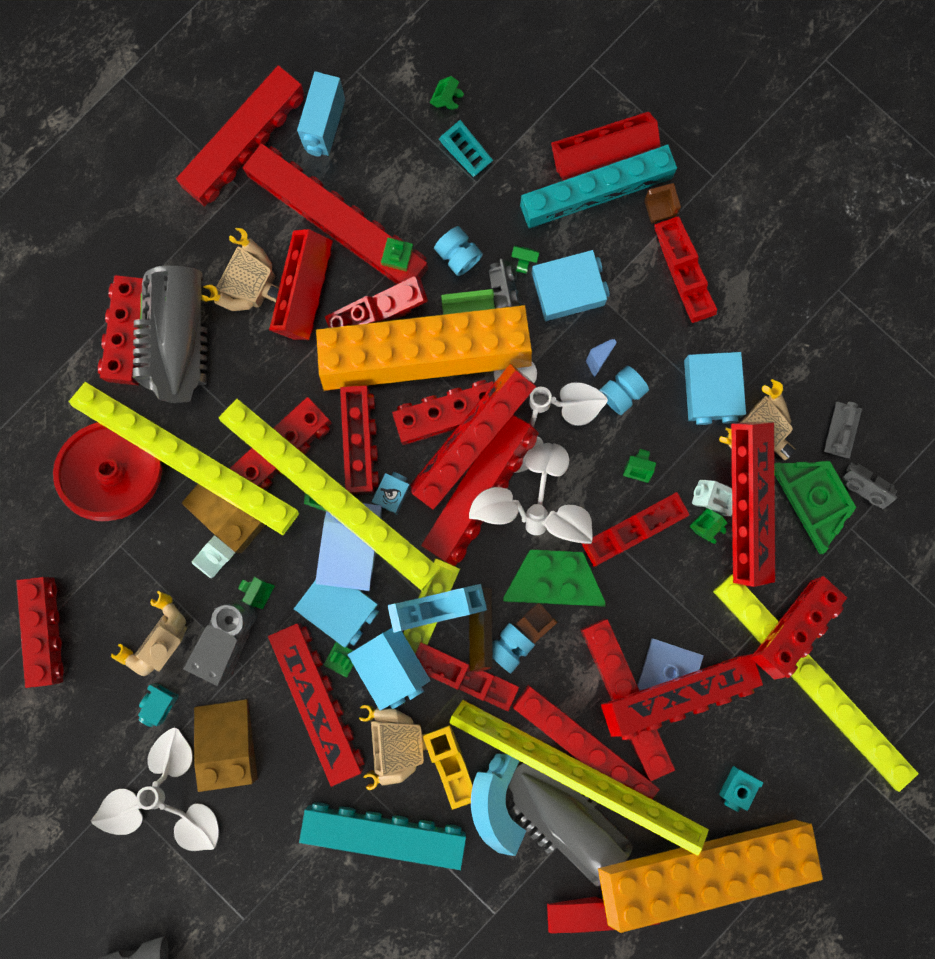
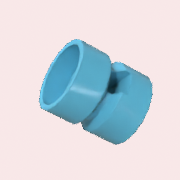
M459 226L444 234L434 247L443 260H449L448 266L457 276H461L469 271L483 256V253L474 243H468L469 237Z
M625 366L615 376L616 382L610 380L599 390L607 397V404L619 415H622L633 405L632 399L639 400L649 391L643 378L630 366Z
M508 623L500 633L501 639L492 642L493 659L511 674L520 664L519 657H526L535 645L512 624Z

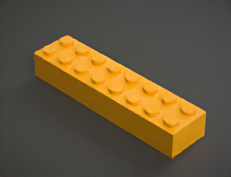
M525 305L316 330L319 376L324 391L340 389V387L368 386L505 370L510 363L516 368L532 366V349Z
M798 820L706 841L698 856L684 848H678L598 868L608 926L620 933L823 880L812 824Z

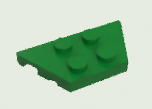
M830 461L774 463V474L817 551L819 554H824L829 549L828 546L834 537L843 528L846 519L850 518L856 509L854 502Z
M529 550L503 597V601L605 606V600L583 552Z

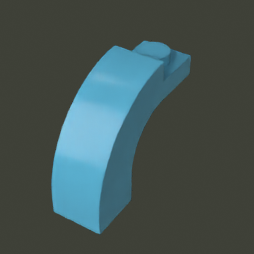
M481 584L388 605L393 632L487 610Z
M495 754L489 764L487 773L477 772L471 792L472 817L479 835L488 846L498 853L516 856L526 830L516 824L509 816L506 808V791L519 760L508 754Z

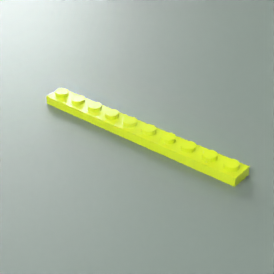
M87 382L69 400L72 407L278 533L284 535L299 515L298 510Z
M236 399L219 417L224 425L421 591L440 571L437 565L241 401Z
M733 574L713 591L761 644L777 625L778 620L745 585L733 583ZM809 654L797 662L798 668L791 677L896 791L900 792L919 773Z
M462 700L451 716L449 723L697 856L701 852L709 829Z

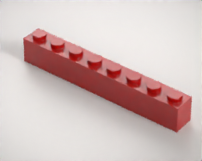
M261 143L243 166L246 175L394 283L399 284L413 276H418L421 279L427 272L426 257L417 250L412 252L407 271L383 266L381 260L387 238L403 240L396 235L391 237L385 233V228L377 221L373 220L370 222L364 217L365 214L354 205L349 207L343 202V197L333 190L328 192L323 188L324 185L319 179L314 176L309 178L302 173L303 169L297 163L285 161L282 158L283 155L272 146L267 148Z

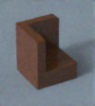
M674 183L648 190L644 199L651 224L675 218L681 208Z
M537 603L515 624L534 644L558 622L540 603Z

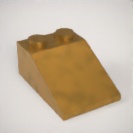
M197 484L182 502L215 536L236 553H242L265 526L264 523L200 484Z
M248 699L194 707V753L198 792L249 785L258 779Z

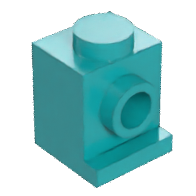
M153 683L147 688V690L151 691V694L147 693L140 702L139 707L142 709L138 714V720L149 727L163 724L179 697L178 694L164 686Z
M733 766L719 795L726 799L724 805L737 812L741 808L748 811L763 782ZM740 788H745L743 796L738 797V790Z

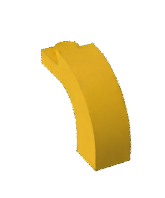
M449 725L423 735L431 761L435 763L452 810L471 803L473 784L451 726Z

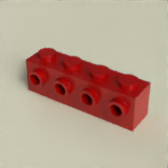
M649 112L551 143L556 170L563 181L661 147L657 120Z
M310 229L293 231L269 328L270 331L293 340H309L313 330L314 317L319 305L320 292L325 280V271L331 255L333 240Z
M114 275V282L110 284L109 297L111 298L110 308L106 310L105 314L107 331L102 336L104 352L103 358L98 363L100 378L106 382L137 386L139 384L133 378V368L140 367L133 365L134 358H141L133 355V349L140 348L133 345L134 339H140L133 336V331L139 328H135L133 325L134 320L141 318L143 278Z
M481 380L471 384L472 388L462 391L461 388H455L447 391V396L437 398L436 395L422 399L421 404L412 406V403H406L398 406L397 411L392 412L402 445L457 429L494 383H487L486 380Z
M367 385L340 387L345 487L352 495L375 494V487H379V472H374L373 461H378L377 445H372V435H376V420L371 419L370 410L375 409L374 393L370 394Z
M307 397L273 429L300 452L306 454L311 448L309 444L316 438H323L330 431L329 426L332 423ZM253 448L230 468V470L263 490L271 486L273 483L271 479L278 473L280 475L283 474Z
M824 576L811 580L750 658L774 680L784 677L789 678L797 670V662L812 651L813 646L811 644L814 640L823 636L828 630L827 624L831 618H836L842 612L843 607L841 605L847 597Z
M53 577L16 580L25 688L63 683L64 667L61 662L62 642L59 636V612L56 602L57 586Z

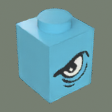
M393 472L392 476L385 473L372 503L381 505L382 508L398 514L411 487L406 483L408 478L396 472Z

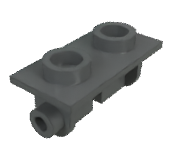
M500 259V263L491 264V269L488 271L492 289L501 287L502 290L494 293L496 309L520 306L522 298L519 290L516 289V269L510 262Z
M836 402L824 452L850 458L862 408H858L857 403L848 402L844 404Z
M851 462L846 469L847 473L840 478L843 485L849 490L856 492L881 509L886 508L897 499V496H895L897 490L893 484L879 476H876L874 481H871L870 478L873 472L863 467L860 463L855 464Z

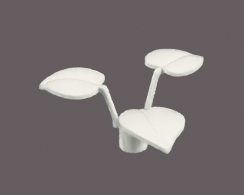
M533 362L530 367L517 368L535 383L537 369ZM505 370L494 371L495 382ZM583 383L565 385L560 390L562 402L552 397L551 392L547 388L537 387L530 394V407L533 409L530 425L534 428L538 413L547 411L551 403L562 407V416L567 422L573 425H585L598 415L608 399L598 389ZM537 436V441L534 446L543 444V441L540 437ZM525 456L523 458L521 468L514 473L523 472L529 469L525 464Z
M555 443L536 445L526 453V466L533 472L542 473L538 504L532 505L527 510V514L520 502L513 500L512 492L500 487L489 488L480 493L470 508V519H479L491 524H507L516 518L519 511L522 516V522H526V530L532 535H541L547 529L554 536L572 542L591 544L593 540L591 517L585 509L576 505H564L558 509V512L551 511L548 515L547 510L542 506L547 473L552 476H561L567 471L569 466L567 451Z
M172 728L162 734L149 752L148 766L150 771L162 774V776L153 782L152 787L142 788L137 796L134 792L127 789H118L111 792L104 799L99 810L92 818L91 822L93 825L111 834H130L137 830L143 822V816L139 809L160 808L182 817L174 827L175 840L181 847L191 851L212 850L217 846L219 825L213 811L203 804H193L187 813H184L181 810L166 805L164 803V791L159 788L160 784L166 780L167 775L179 777L186 773L192 764L193 753L191 746L179 729Z

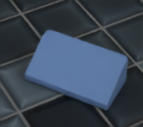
M611 339L591 349L586 363L594 377L617 343L615 339Z

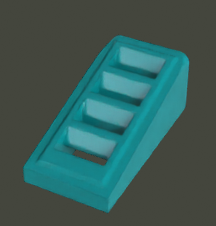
M461 120L439 138L444 147L473 177L493 161ZM459 133L462 137L454 143L451 139ZM466 140L468 145L460 151L458 146ZM473 148L476 152L467 159L464 155ZM480 155L482 160L473 167L471 162Z

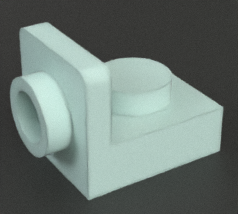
M699 480L694 490L692 504L706 507L724 516H731L732 488L716 481Z
M214 535L193 559L192 564L209 578H213L235 552Z

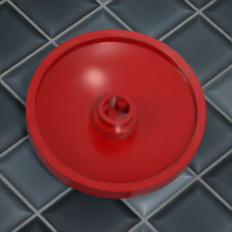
M99 422L88 425L72 435L60 449L53 468L54 485L65 505L77 515L94 521H112L135 513L155 494L162 476L161 460Z

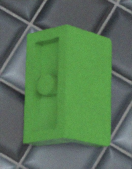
M493 289L441 295L443 315L495 309Z

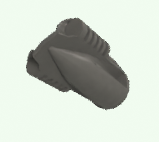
M159 266L148 270L144 274L142 281L141 319L134 320L133 325L135 328H139L133 331V336L140 338L133 340V345L140 347L133 349V355L141 357L133 359V365L140 366L133 368V378L145 388L154 391L159 400L170 403L190 402L194 388L198 385L207 384V375L200 373L207 371V365L200 364L207 362V356L201 355L207 353V347L202 346L207 344V337L202 335H207L208 330L205 327H201V281L204 279V274L195 268ZM164 276H168L167 281H164Z
M521 763L516 767L508 785L512 792L510 806L507 809L509 816L513 819L522 812L517 818L516 823L520 826L527 821L523 829L526 830V833L533 829L530 834L533 840L540 836L537 841L540 847L547 843L544 848L547 854L557 847L595 886H600L598 868L625 862L633 850L632 843L595 807L598 802L591 798L589 799V797L525 763Z

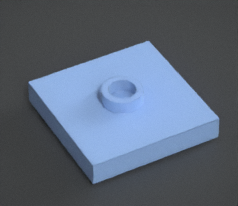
M651 639L637 686L641 691L698 671L704 655Z

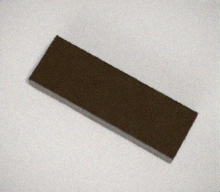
M482 587L487 610L469 615L470 671L479 672L493 667L492 590L487 587Z

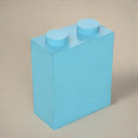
M314 72L297 131L304 149L309 154L329 156L345 103V96L340 78L319 72Z
M593 250L532 267L531 274L545 321L605 305L607 297H609V289L606 281L602 282L601 261L599 257L595 258Z
M741 352L688 355L685 358L688 420L696 421L697 425L712 424V420L722 419V423L739 422L738 418L746 415Z
M315 580L294 610L343 647H348L349 644L354 646L361 638L363 632L360 629L366 622L371 624L379 613L376 610L379 603L361 590L316 584Z
M393 628L348 654L379 710L389 705L392 709L406 702L404 697L407 695L410 700L424 692L422 686L431 681L403 632H393Z

